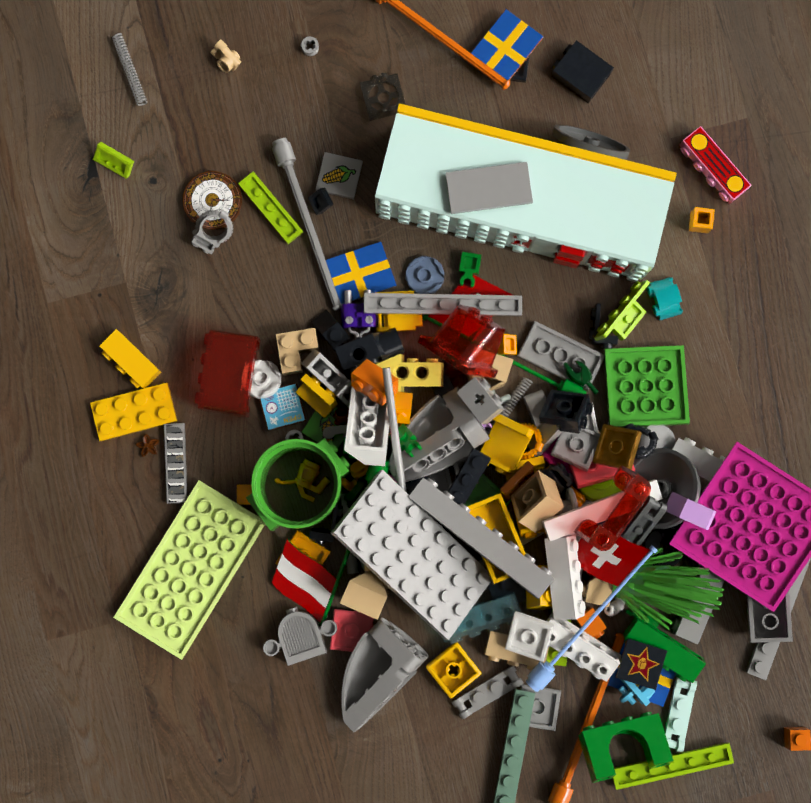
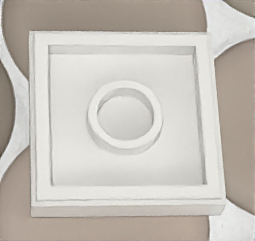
M515 611L505 649L544 662L554 624Z

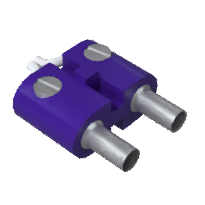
M345 290V304H341L342 328L348 329L357 338H362V335L368 333L370 328L376 327V314H364V303H352L351 290ZM364 290V293H371V290ZM367 328V330L362 331L360 335L358 334V332L352 331L351 329Z

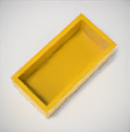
M501 493L467 506L471 510L469 513L475 518L477 515L487 522L486 527L490 530L493 528L503 534V540L507 543L512 541L519 547L518 551L521 554H526ZM481 556L493 585L510 578Z

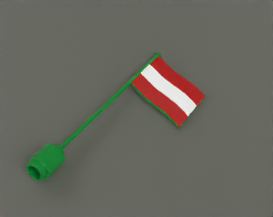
M386 459L385 466L369 465L365 475V479L368 481L367 484L371 482L379 470H384L388 474L390 469L389 460ZM287 539L272 584L284 596L305 608L319 621L318 625L321 626L326 620L350 551L347 549L336 578L321 563L300 551Z

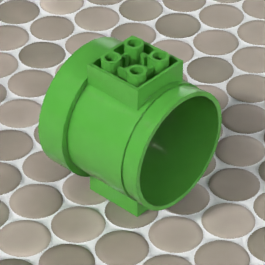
M324 438L318 444L303 439L285 440L270 447L259 458L252 474V493L246 499L270 531H274L279 526L296 529L307 528L320 523L334 510L341 494V479L350 473L348 468L351 466L343 456L341 458L338 457L336 452L339 450L331 440L327 442ZM294 451H309L321 456L329 464L334 477V491L327 507L317 516L304 521H291L280 516L270 505L265 489L266 478L272 465L283 455Z

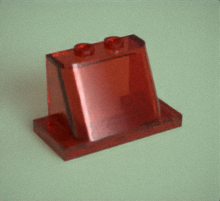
M458 305L433 337L420 335L418 343L466 375L496 378L498 370L493 368L492 365L506 329L493 322L492 317L480 314L479 309Z

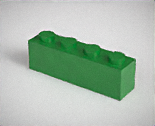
M637 615L623 633L625 640L629 638L667 650L662 668L667 671L673 670L676 672V676L684 682L688 680L693 683L706 665L702 656L648 622L645 623Z

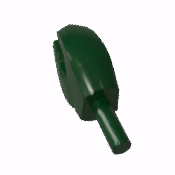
M578 360L575 361L576 365L580 368L579 373H575L567 363L563 364L568 377L573 382L583 387L587 385L594 394L599 392L590 382L593 379L592 374L584 363Z

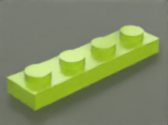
M254 171L238 183L287 244H290L303 233V230Z

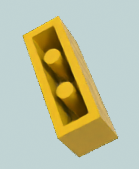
M117 329L100 345L103 349L101 353L109 361L113 359L117 363L115 367L123 375L127 372L132 377L130 382L137 388L140 386L147 388L161 373Z

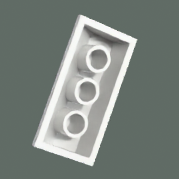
M352 387L344 450L364 465L385 466L389 435L387 403L381 406Z

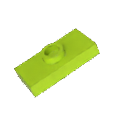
M103 142L97 144L93 160L127 179L130 176L134 160Z

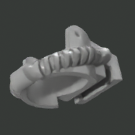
M209 210L202 213L197 218L196 228L192 231V245L202 248L203 252L207 254H212L214 248H218L220 243L226 242L232 236V230H234L233 222L228 217L229 213L224 210L220 212L218 210ZM218 216L224 219L227 227L222 234L209 236L203 231L202 226L207 219Z

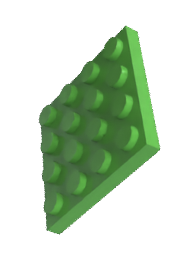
M684 345L604 349L609 425L625 427L630 423L636 426L690 424Z

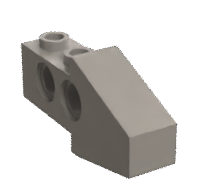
M314 349L301 364L349 408L352 389L351 381L320 352Z

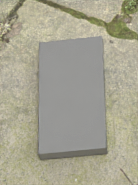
M527 162L447 172L445 174L451 214L533 203Z
M534 321L517 357L564 380L568 379L570 381L572 380L568 377L563 364L567 363L575 373H579L580 368L575 363L578 360L589 368L593 378L590 381L592 383L605 355ZM585 385L583 389L589 391L590 388Z

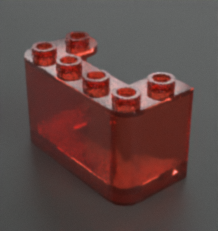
M210 330L209 333H205L204 345H206V353H202L201 364L204 366L203 372H199L198 384H201L200 392H196L195 404H197L198 409L206 412L249 418L250 407L247 401L251 400L250 393L255 360L257 358L255 351L260 348L261 340L258 336Z

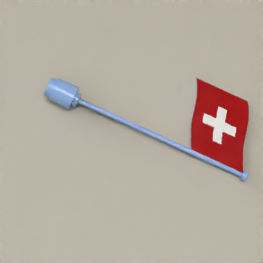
M593 525L579 540L577 553L581 569L597 579L618 587L550 663L540 661L527 675L526 683L534 691L543 690L555 676L553 665L653 552L656 553L658 551L653 545L649 549L629 542L610 529L599 525Z

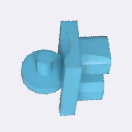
M620 679L629 689L626 690L624 686L619 688V691L622 693L619 700L622 703L628 700L631 705L635 704L636 700L632 697L633 695L642 705L647 706L650 703L648 699L654 694V689L644 686L639 689L634 683Z

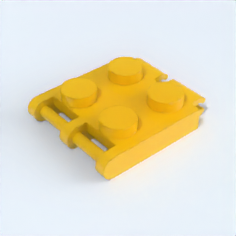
M392 291V292H375V293H404V294H414V291ZM376 314L378 315V328H376V332H384L394 327L397 332L416 331V327L423 326L422 315ZM382 315H384V327H382Z

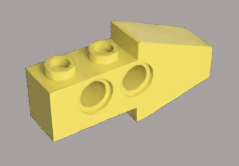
M399 354L376 364L381 368L390 367L391 374L398 378V392H404V387H443L444 363L438 362L436 358H427L426 362H419L417 358H407V362H404V355ZM401 367L407 369V375L404 378L398 375ZM421 367H425L427 370V375L424 378L418 376V370Z

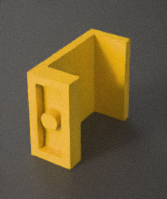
M499 414L493 419L495 423L488 435L490 439L484 443L480 452L491 457L487 466L491 463L496 466V471L504 475L507 472L514 474L534 431Z

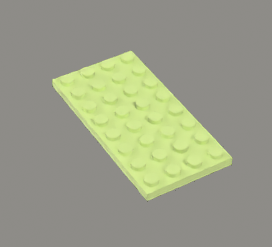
M198 480L113 618L182 660L266 524L259 516Z

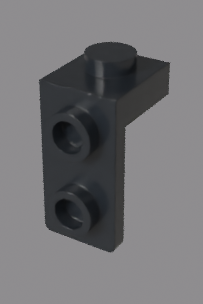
M596 303L595 308H591L590 319L594 321L593 328L590 327L589 339H592V345H601V349H612V346L615 347L618 344V336L608 335L606 338L598 341L594 339L598 333L601 303Z
M338 500L334 508L331 531L312 528L309 539H314L313 542L325 544L326 541H334L335 537L331 532L337 525V518H341L343 506H340V500Z

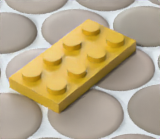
M168 383L90 403L99 441L178 421Z

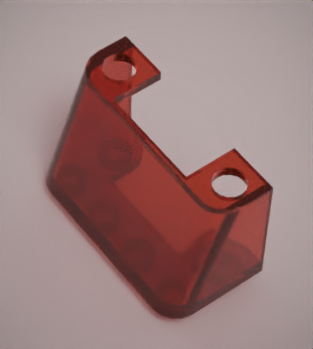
M623 465L615 473L613 481L616 487L625 494L601 526L593 520L586 519L574 531V533L600 551H607L613 547L651 492V485L645 478Z

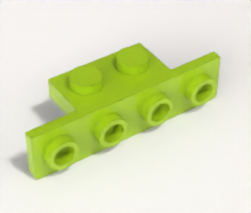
M648 280L638 281L630 288V294L620 300L618 309L613 310L608 316L609 320L597 329L598 333L594 337L596 341L606 338L611 331L618 336L620 341L626 339L646 313L636 300L650 282Z

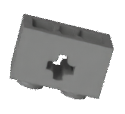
M474 377L457 394L480 424H488L505 410L501 405L503 401L497 394H493L489 388L491 386L486 379ZM480 396H485L483 398V401L485 403H480V401L482 400Z

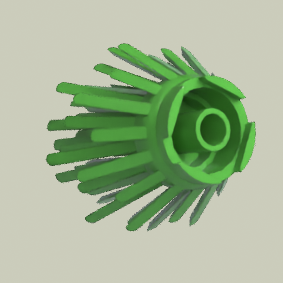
M657 548L658 551L656 553L653 552L651 556L663 552L664 548ZM678 551L649 557L614 597L620 598L645 623H649V619L640 610L669 630V627L660 619L669 624H672V621L643 602L668 614L673 613L699 624L698 620L689 617V614L702 617L699 614L702 613L714 617L712 613L702 610H705V608L720 610L718 606L722 603L717 600L718 597L723 596L720 592L724 589L709 586V582L719 583L721 580L691 577L710 574L708 572L710 568L670 565L651 566V564L670 562L682 558L684 553ZM613 585V591H614L618 586Z

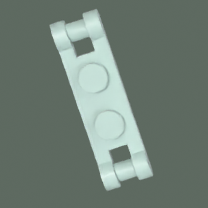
M676 677L665 735L669 747L683 753L697 681L693 683L690 681L684 682ZM681 688L687 689L686 695L680 694ZM672 734L678 735L677 741L671 740Z

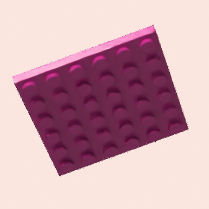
M736 441L698 500V503L717 511L709 529L706 530L684 520L669 544L705 568H710V571L775 612L811 558V489Z

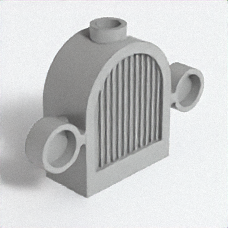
M294 607L286 610L287 616L283 618L279 625V641L270 639L263 646V650L268 656L276 655L282 648L287 665L289 666L327 653L322 634L333 636L337 631V624L333 620H326L319 627L317 620L311 614L298 611V608Z

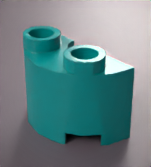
M672 277L649 283L647 292L650 298H654L655 305L652 308L654 315L658 316L659 321L682 314L683 310L679 304L682 302L677 284H673Z

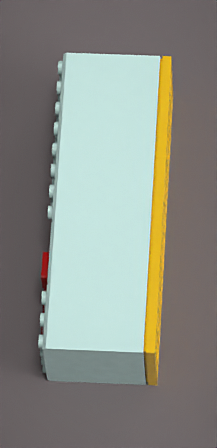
M399 103L375 194L376 213L382 219L390 220V217L397 218L398 222L409 225V222L417 223V227L422 229L433 227L436 228L438 233L447 234L449 231L455 233V236L458 238L466 239L468 236L474 238V241L485 244L488 241L492 242L493 246L497 248L508 246L512 247V251L517 253L529 251L554 258L553 263L572 268H577L579 264L589 267L588 270L593 272L604 270L608 271L607 275L619 277L620 274L627 276L626 279L629 281L638 282V279L642 280L655 265L677 173ZM527 162L533 198L532 204L451 214L445 175L447 172Z

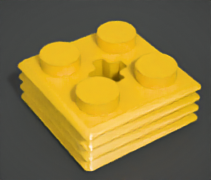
M454 642L426 665V669L449 698H453L481 675V671L458 642ZM450 665H457L459 667L457 668L458 673L456 675L448 673Z

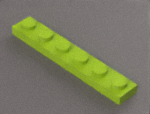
M726 742L673 754V762L658 768L649 769L647 760L615 767L616 775L613 777L615 789H623L733 764L734 760L730 743Z

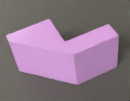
M675 492L671 493L666 512L706 530L709 529L717 512Z

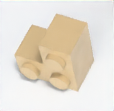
M310 328L276 334L283 376L303 373L300 353L311 352L314 349L319 350L316 329Z

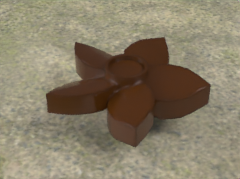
M145 434L143 437L144 442L136 443L137 447L142 448V457H145L148 452L157 455L155 446L158 445L159 440H151L150 436Z

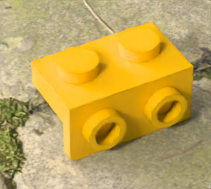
M305 374L301 378L303 384L296 393L323 418H326L338 405L334 399L336 395L328 388L324 390L320 386L321 382L314 375L309 377Z

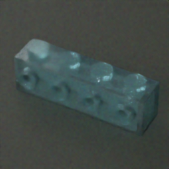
M515 592L474 605L449 640H444V642L450 641L453 644L461 641V637L469 635L470 638L481 634V630L487 628L488 631L499 629L500 624L507 622V625H511L515 611L521 613Z

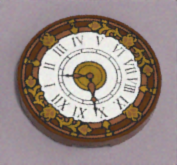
M208 171L195 176L188 183L183 195V206L187 216L195 225L197 218L209 210H218L219 212L224 210L229 213L228 217L234 222L241 210L242 194L237 183L230 176L222 172ZM219 216L207 219L202 228L209 230H219L227 227L224 219Z

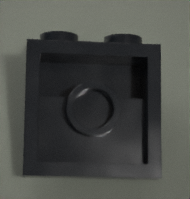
M550 390L539 415L540 423L559 425L560 431L579 434L581 429H585L587 426L586 416L591 415L593 411V404L590 403L589 394Z

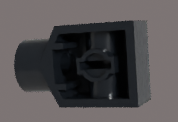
M395 327L384 332L369 334L335 348L344 374L349 373L350 376L366 359L377 364L381 360L385 361L405 353ZM361 352L364 354L361 360L354 358L356 353Z

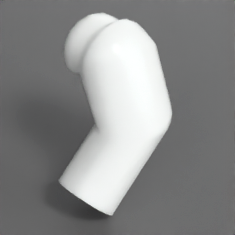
M615 598L609 607L605 606L604 612L608 616H615L624 609L625 603L620 598Z

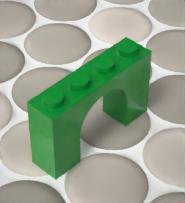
M646 712L636 719L629 716L621 719L619 723L608 721L603 723L602 727L595 728V725L587 726L578 735L592 783L612 779L616 775L609 752V744L612 737L618 734L631 735L640 742L649 769L666 766L674 761L659 713L652 715L651 712Z

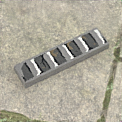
M185 423L164 424L167 504L185 503L188 498Z

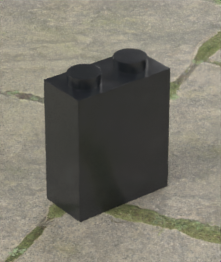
M576 40L573 45L569 44L563 52L565 56L562 60L557 59L553 64L551 77L589 104L611 75L614 67Z

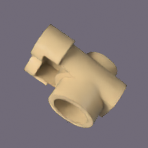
M219 40L210 53L216 59H219L217 65L223 72L228 73L231 70H236L241 63L239 54L234 50H230L225 42Z

